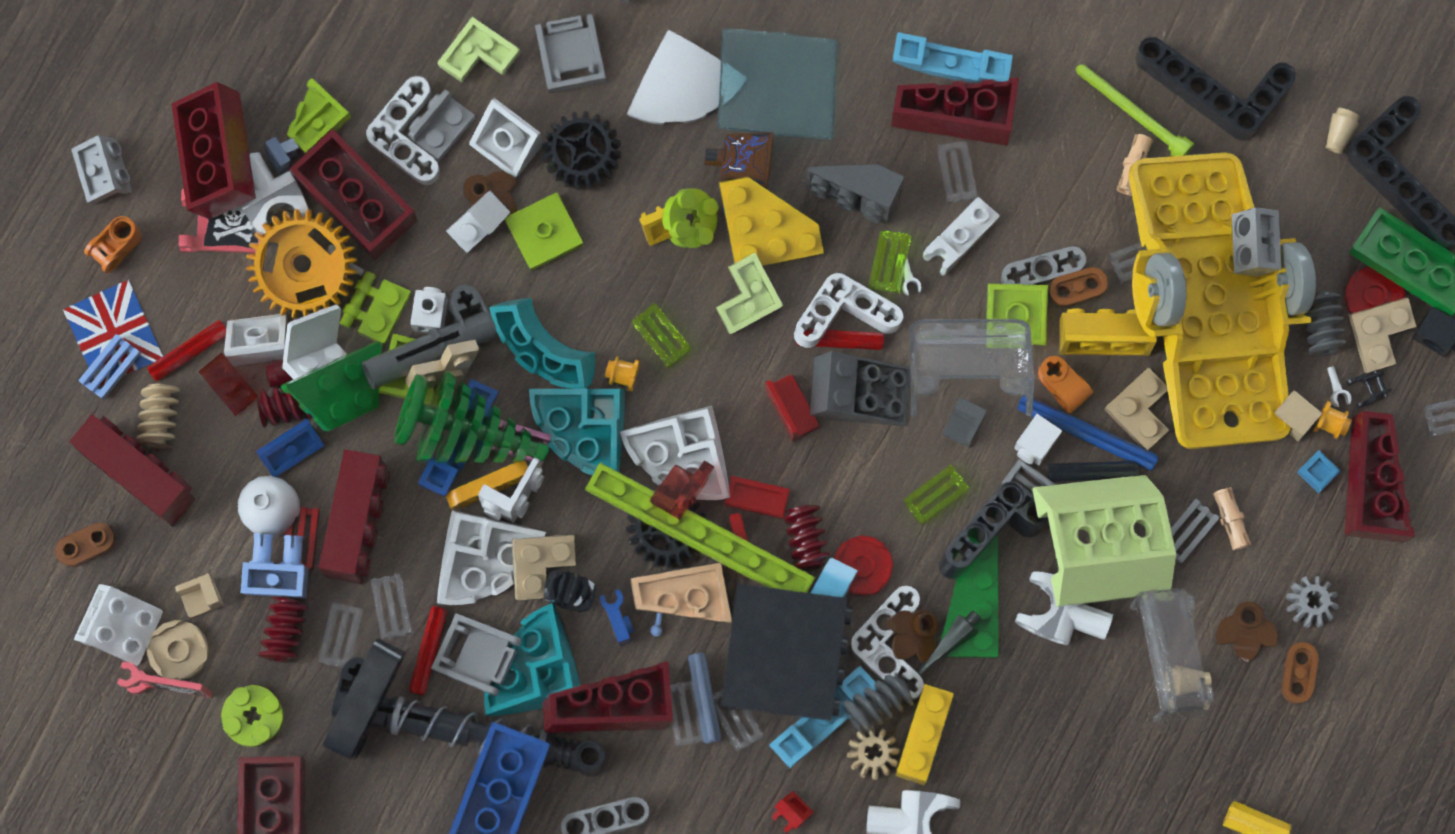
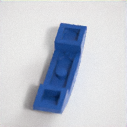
M471 379L468 385L471 388L468 409L477 392L480 396L486 399L483 424L489 408L492 409L499 391ZM457 443L446 463H436L435 455L430 458L418 482L419 486L443 497L447 496L466 462H454Z

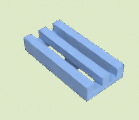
M116 334L78 381L104 400L141 353ZM120 345L121 347L118 349V351L113 355V357L109 360V362L105 365V367L101 370L97 377L92 381V383H90L91 379L95 376V374L99 371V369L103 366L107 359ZM126 351L130 352L101 390L97 387L112 371Z

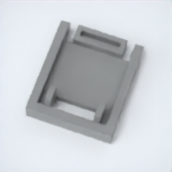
M592 14L587 15V24L589 26L587 28H583L581 15L546 22L549 34L547 36H543L541 24L535 25L549 94L606 83ZM589 69V76L561 81L560 74Z
M456 613L431 669L436 673L497 697L499 690L491 686L493 682L503 685L517 653L516 650L509 648L510 643L520 646L522 640ZM459 633H462L468 637L455 663L448 658Z

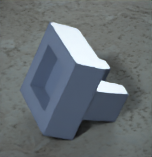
M274 137L266 141L265 155L280 176L290 171L291 161L298 157L297 151L299 150L294 139L279 143L277 138Z

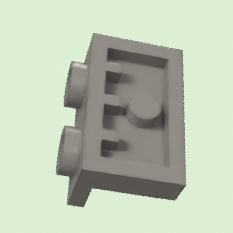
M445 89L441 95L436 94L431 99L427 112L422 117L418 116L411 123L409 137L414 144L439 163L476 118L473 113L451 97V93Z
M97 135L71 149L87 203L96 204L116 193L128 194L132 192L130 176L125 169L121 156L122 149L115 138Z

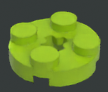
M689 188L677 191L678 193L674 197H670L667 200L663 210L664 229L669 230L672 236L670 240L681 248H698L702 245L710 244L713 241L717 227V201L710 198L707 193L700 189ZM692 213L694 220L692 225L690 226V221L687 220V214Z
M248 685L236 688L226 699L221 712V720L224 731L233 741L245 747H259L271 739L273 740L279 734L284 722V711L278 698L269 689L258 685ZM252 708H257V714L261 715L260 720H254L252 725L247 724L248 719L245 717V713L250 712Z

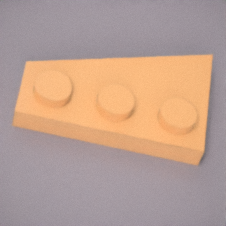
M721 563L630 579L636 610L732 623Z

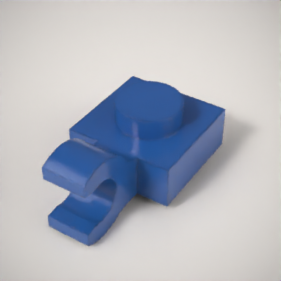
M617 589L615 590L617 601L614 604L607 603L604 595L600 596V603L608 614L619 646L631 643L629 634L634 633L628 615L621 616L620 608L623 605V595Z

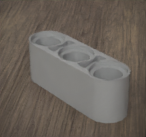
M631 797L571 813L563 819L561 830L563 834H569L567 830L569 823L573 820H580L584 823L582 834H616L645 825L650 817V809L643 799ZM634 804L641 805L645 811L644 816L639 820H631L627 816L628 809ZM604 812L614 815V823L609 828H601L597 824L599 815Z

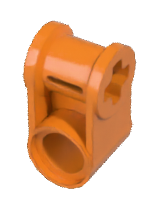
M125 216L116 217L98 236L88 243L84 254L88 257L92 256L102 266V271L108 274L115 270L123 259L139 244L142 237L141 230L130 218ZM124 227H131V233L128 237L119 238L120 231ZM101 251H104L107 254V257H105L101 253Z
M1049 356L1038 369V379L1041 384L1054 396L1059 405L1070 414L1093 394L1089 384L1059 356ZM1056 367L1059 370L1056 375L1049 376L1047 374L1049 368L1053 369Z

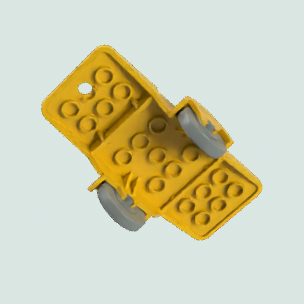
M1231 153L1143 158L1137 160L1130 166L1129 181L1141 247H1147V250H1140L1135 259L1132 277L1133 299L1137 317L1144 331L1153 337L1163 336L1167 360L1163 362L1178 442L1187 449H1200L1271 442L1283 439L1288 435L1291 427L1276 416L1275 412L1288 398L1284 350L1289 333V325L1312 323L1311 317L1304 315L1311 308L1316 292L1315 268L1309 251L1303 244L1296 242L1295 238L1280 239L1281 270L1258 277L1234 274L1232 214L1255 208L1240 160ZM1226 412H1233L1237 416L1238 424L1234 428L1227 426L1225 423L1224 415Z

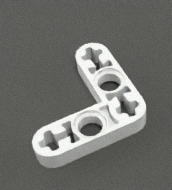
M414 76L403 84L367 129L366 136L372 148L417 182L423 185H430L437 181L440 175L437 161L401 134L431 97L428 82L422 77ZM413 86L415 88H419L420 86H422V91L424 94L422 96L416 94L411 99L412 105H414V107L411 108V106L407 102L413 95L411 88ZM401 106L407 110V115L404 119L394 120L391 117V111L395 107ZM385 130L386 138L392 142L390 148L383 139L375 141L374 132L378 131L381 133ZM400 146H407L411 149V155L405 160H399L395 157L396 149ZM418 159V162L424 167L431 165L432 174L425 173L421 176L420 168L414 164L415 160Z
M835 273L826 279L799 319L794 331V339L800 346L805 348L816 346L841 309L877 330L891 334L899 329L903 320V312L896 304L848 276ZM841 285L842 290H839L834 299H832L830 295L833 287ZM866 298L870 301L871 307L861 309L856 305L855 300ZM817 305H826L831 310V314L821 316L815 311V307ZM876 306H878L880 309L877 311L876 316H874L873 313ZM890 314L893 316V320H890L888 323L884 318ZM813 321L816 325L813 333L807 337L803 333L808 330Z
M902 586L854 634L851 640V650L884 683V677L888 674L880 671L878 662L883 657L892 658L895 661L896 668L889 674L895 677V672L898 674L901 668L906 670L902 677L907 681L912 679L916 681L915 688L917 691L915 693L910 691L912 699L915 700L920 696L924 686L922 678L905 661L896 659L893 650L885 644L894 632L891 630H881L876 623L880 615L887 614L892 617L896 614L895 611L887 607L889 604H892L895 609L900 603V594L903 596L911 594L913 596L911 599L913 606L905 605L900 611L907 610L912 613L916 611L920 601L918 592L911 586ZM869 626L872 627L877 635L883 637L879 641L875 636L870 643L872 648L870 651L867 649L859 651L857 649L859 647L857 640L859 638L865 640L870 636L871 631L867 630Z

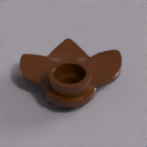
M495 171L486 177L479 174L473 175L465 181L463 193L470 202V208L490 190L510 211L507 216L516 212L515 201L511 194L508 193L518 182L514 176L502 171ZM475 184L483 186L484 191L482 194L474 192L473 187Z
M1251 601L1238 605L1232 616L1226 617L1220 622L1216 632L1217 644L1226 645L1233 643L1236 655L1245 663H1248L1257 655L1261 645L1275 647L1278 639V633L1274 624L1265 619L1262 608L1257 603ZM1245 612L1252 613L1254 617L1253 622H1246L1243 614Z
M925 609L917 610L914 613L902 610L889 619L887 626L896 634L892 643L894 657L901 660L908 659L916 654L919 660L925 663L936 649L933 636L938 630L936 616Z

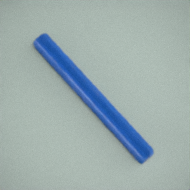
M1023 395L1017 409L1031 417L1039 414L1060 430L1125 460L1135 461L1138 466L1149 471L1154 469L1158 461L1157 454L1028 395Z

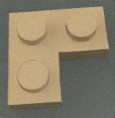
M1402 298L1348 315L1363 369L1366 373L1395 365L1396 362L1388 335L1416 327L1408 298Z
M476 340L447 345L440 360L412 365L405 379L408 389L416 374L425 376L428 382L427 389L438 384L447 371L455 376V383L463 380L479 351Z
M1149 367L1104 409L1141 448L1150 450L1169 431L1149 410L1168 392L1167 385Z
M572 534L512 539L516 600L544 598V585L547 579L546 568L576 566L574 535Z

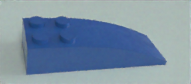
M492 722L449 834H518L550 743Z

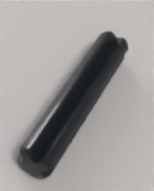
M1135 461L1051 463L1048 467L1050 481L1103 480L1138 475V465Z

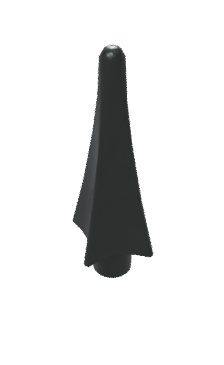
M974 610L966 618L959 614L938 647L918 670V674L920 676L925 675L947 654L979 631L974 626L982 618Z

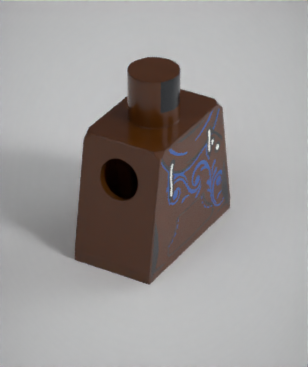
M774 132L725 135L724 149L706 147L705 165L721 167V182L750 177L768 189Z

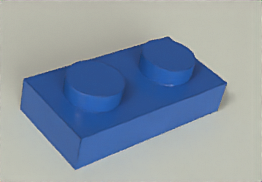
M305 419L257 450L256 453L273 477H277L325 445L308 419Z

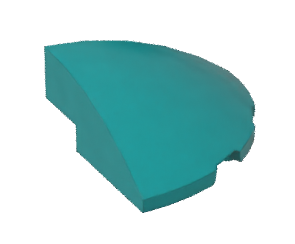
M529 389L530 405L535 423L541 428L542 432L551 435L550 441L548 440L547 444L563 461H568L580 468L581 472L592 476L599 463L619 472L623 447L620 432L624 431L625 389Z
M553 603L536 610L520 622L521 628L513 636L518 637L522 642L520 646L510 643L509 648L516 650L517 653L503 685L493 682L491 686L499 690L498 696L496 697L484 692L486 716L508 715L543 708L544 700L549 694L580 686L573 654L561 619Z

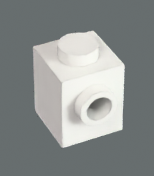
M424 287V291L415 290L410 323L414 332L429 333V330L432 328L437 330L444 328L448 299L445 293H441L442 290L434 287Z
M1036 414L1016 442L1014 449L1018 451L1017 456L1028 464L1034 462L1039 466L1059 438L1062 430L1039 414Z

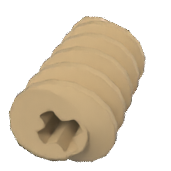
M166 384L147 385L148 387L141 390V395L147 399L140 401V407L145 411L138 414L139 419L143 423L137 425V430L143 434L136 437V442L149 448L169 449L172 446L166 444V441L175 439V435L168 433L167 429L176 427V423L169 421L168 417L178 415L177 411L170 409V405L179 403V400L171 397V394L180 392V388Z

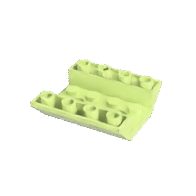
M1146 475L1041 486L1032 489L1038 518L1048 517L1059 567V572L1051 577L1057 607L1171 592L1176 560L1175 546L1164 496ZM1135 523H1140L1144 526L1146 530L1145 537H1140L1135 533ZM1079 529L1085 530L1089 534V544H1084L1078 539L1077 532Z

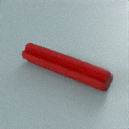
M217 320L147 368L148 372L155 381L161 380L226 336V327L220 320Z
M808 329L803 334L808 337L813 333L814 329ZM827 330L816 347L882 350L884 347V334L878 332Z
M439 606L431 607L409 686V691L413 694L425 695L432 672L431 667L435 661L447 617V610Z

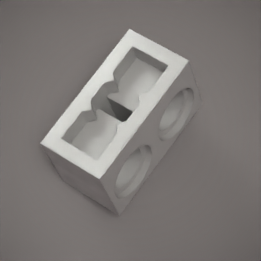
M1255 207L1232 214L1234 274L1258 277L1281 270L1279 210Z

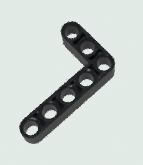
M1148 37L1141 41L1136 53V63L1143 71L1240 141L1249 140L1256 134L1287 95L1296 79L1295 70L1290 64L1277 63L1268 71L1248 98L1243 101L1156 37ZM1153 50L1158 57L1148 58L1144 55L1143 51ZM1176 67L1180 70L1181 75L1173 76L1168 73L1167 68ZM1281 75L1286 79L1287 83L1279 84L1274 80L1273 76ZM1198 84L1204 88L1205 92L1201 94L1195 93L1191 89V85ZM1264 97L1269 101L1270 105L1261 106L1257 103L1256 98ZM1223 102L1227 105L1228 110L1220 111L1215 107L1214 103ZM1238 120H1248L1252 128L1245 129L1241 127Z
M1402 96L1356 137L1348 150L1347 158L1350 164L1420 233L1451 251L1455 248V216L1387 150L1413 125L1421 112V106L1417 99L1412 96ZM1398 109H1407L1411 113V117H1403ZM1377 128H1386L1390 132V137L1380 135ZM1360 146L1365 147L1369 151L1370 156H1361L1356 148ZM1383 167L1388 169L1391 177L1381 176L1377 168ZM1405 188L1409 190L1412 198L1401 196L1399 189ZM1420 209L1429 210L1433 215V219L1422 217ZM1448 230L1452 232L1454 240H1446L1442 236L1441 231Z

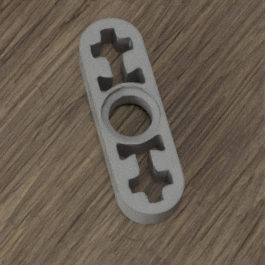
M1070 246L1016 261L1004 268L1001 282L1002 284H1015L1014 280H1008L1011 271H1015L1017 275L1026 273L1027 268L1025 266H1030V276L1033 280L1029 281V275H1025L1020 278L1018 284H1047L1059 276L1083 270L1086 256L1080 248ZM1068 255H1072L1074 259L1079 258L1076 268H1072L1071 264L1061 265V272H1057L1058 266L1054 258H1058V264L1067 261ZM1047 262L1052 267V273L1046 277L1038 275L1035 271L1036 264Z

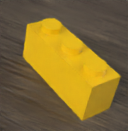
M924 684L895 776L925 785L954 693Z

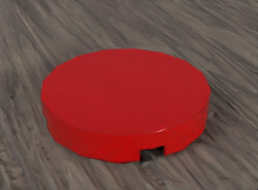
M1369 266L1353 274L1344 289V301L1350 314L1405 298L1404 288Z
M860 535L846 540L834 554L835 560L858 571L848 590V593L851 595L862 597L874 595L885 588L891 578L893 569L891 554L884 543L874 537Z

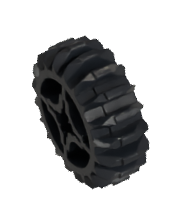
M587 111L583 113V118H578L577 113L572 112V120L570 121L562 115V126L553 123L551 127L554 133L546 132L545 139L549 142L542 144V150L547 152L542 155L543 162L549 163L546 166L547 172H555L553 178L556 182L564 178L563 186L566 188L574 182V187L577 191L580 190L581 183H586L587 190L592 189V181H596L597 185L602 186L603 180L601 176L611 179L612 173L609 169L617 170L619 164L616 160L622 157L621 151L617 150L621 147V141L615 139L617 136L616 129L609 130L610 122L608 120L600 124V115L598 114L590 120ZM583 131L579 137H569L572 133ZM594 135L600 137L605 143V155L599 153V149L592 146ZM586 146L587 153L583 152V155L577 156L576 149L579 148L581 150V147ZM559 147L564 148L565 152L571 155L569 168L558 158ZM586 164L596 165L589 170L580 171Z
M663 487V496L694 513L700 507L699 501L688 504L691 500L690 493L685 494L680 499L679 488L674 490L673 496H669L668 487ZM705 511L696 512L699 516L706 517ZM630 514L628 515V521L636 524L626 527L627 533L636 534L630 537L628 542L630 545L639 543L634 549L636 555L646 551L643 562L648 563L652 557H655L654 567L659 568L661 560H666V568L671 569V560L676 559L679 567L683 566L682 556L684 555L689 561L694 560V556L690 551L691 549L695 550L694 548L686 544L679 547L677 539L672 537L673 541H671L669 535L660 532V530L652 526L649 527V530L642 532L643 521ZM647 540H664L668 544L670 551L656 549Z

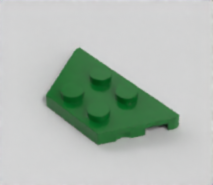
M373 342L280 386L285 393H290L300 403L299 407L306 414L313 416L314 421L324 431H331L379 408L380 387L373 389L364 374L362 362L381 354V342Z

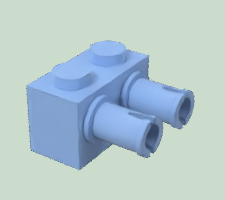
M255 533L253 560L249 561V563L243 562L241 593L253 596L307 599L309 568L301 564L304 537L284 535L283 562L274 564V562H271L273 535L264 534L263 539V535Z

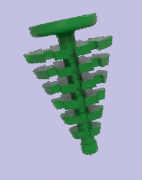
M447 371L440 379L430 406L423 404L427 391V379L420 374L414 376L397 421L394 443L405 445L410 440L417 422L423 423L424 428L418 442L416 462L426 463L430 460L436 448V463H446L456 443L454 462H466L476 440L474 462L484 463V460H487L492 446H495L494 462L503 463L509 451L513 452L512 462H522L526 455L532 457V459L535 457L540 462L547 458L549 452L548 445L531 441V433L524 427L521 429L519 436L514 435L516 421L512 418L507 417L501 430H498L501 409L493 405L492 409L489 408L482 424L486 399L477 392L468 409L471 388L461 382L454 393L456 378Z

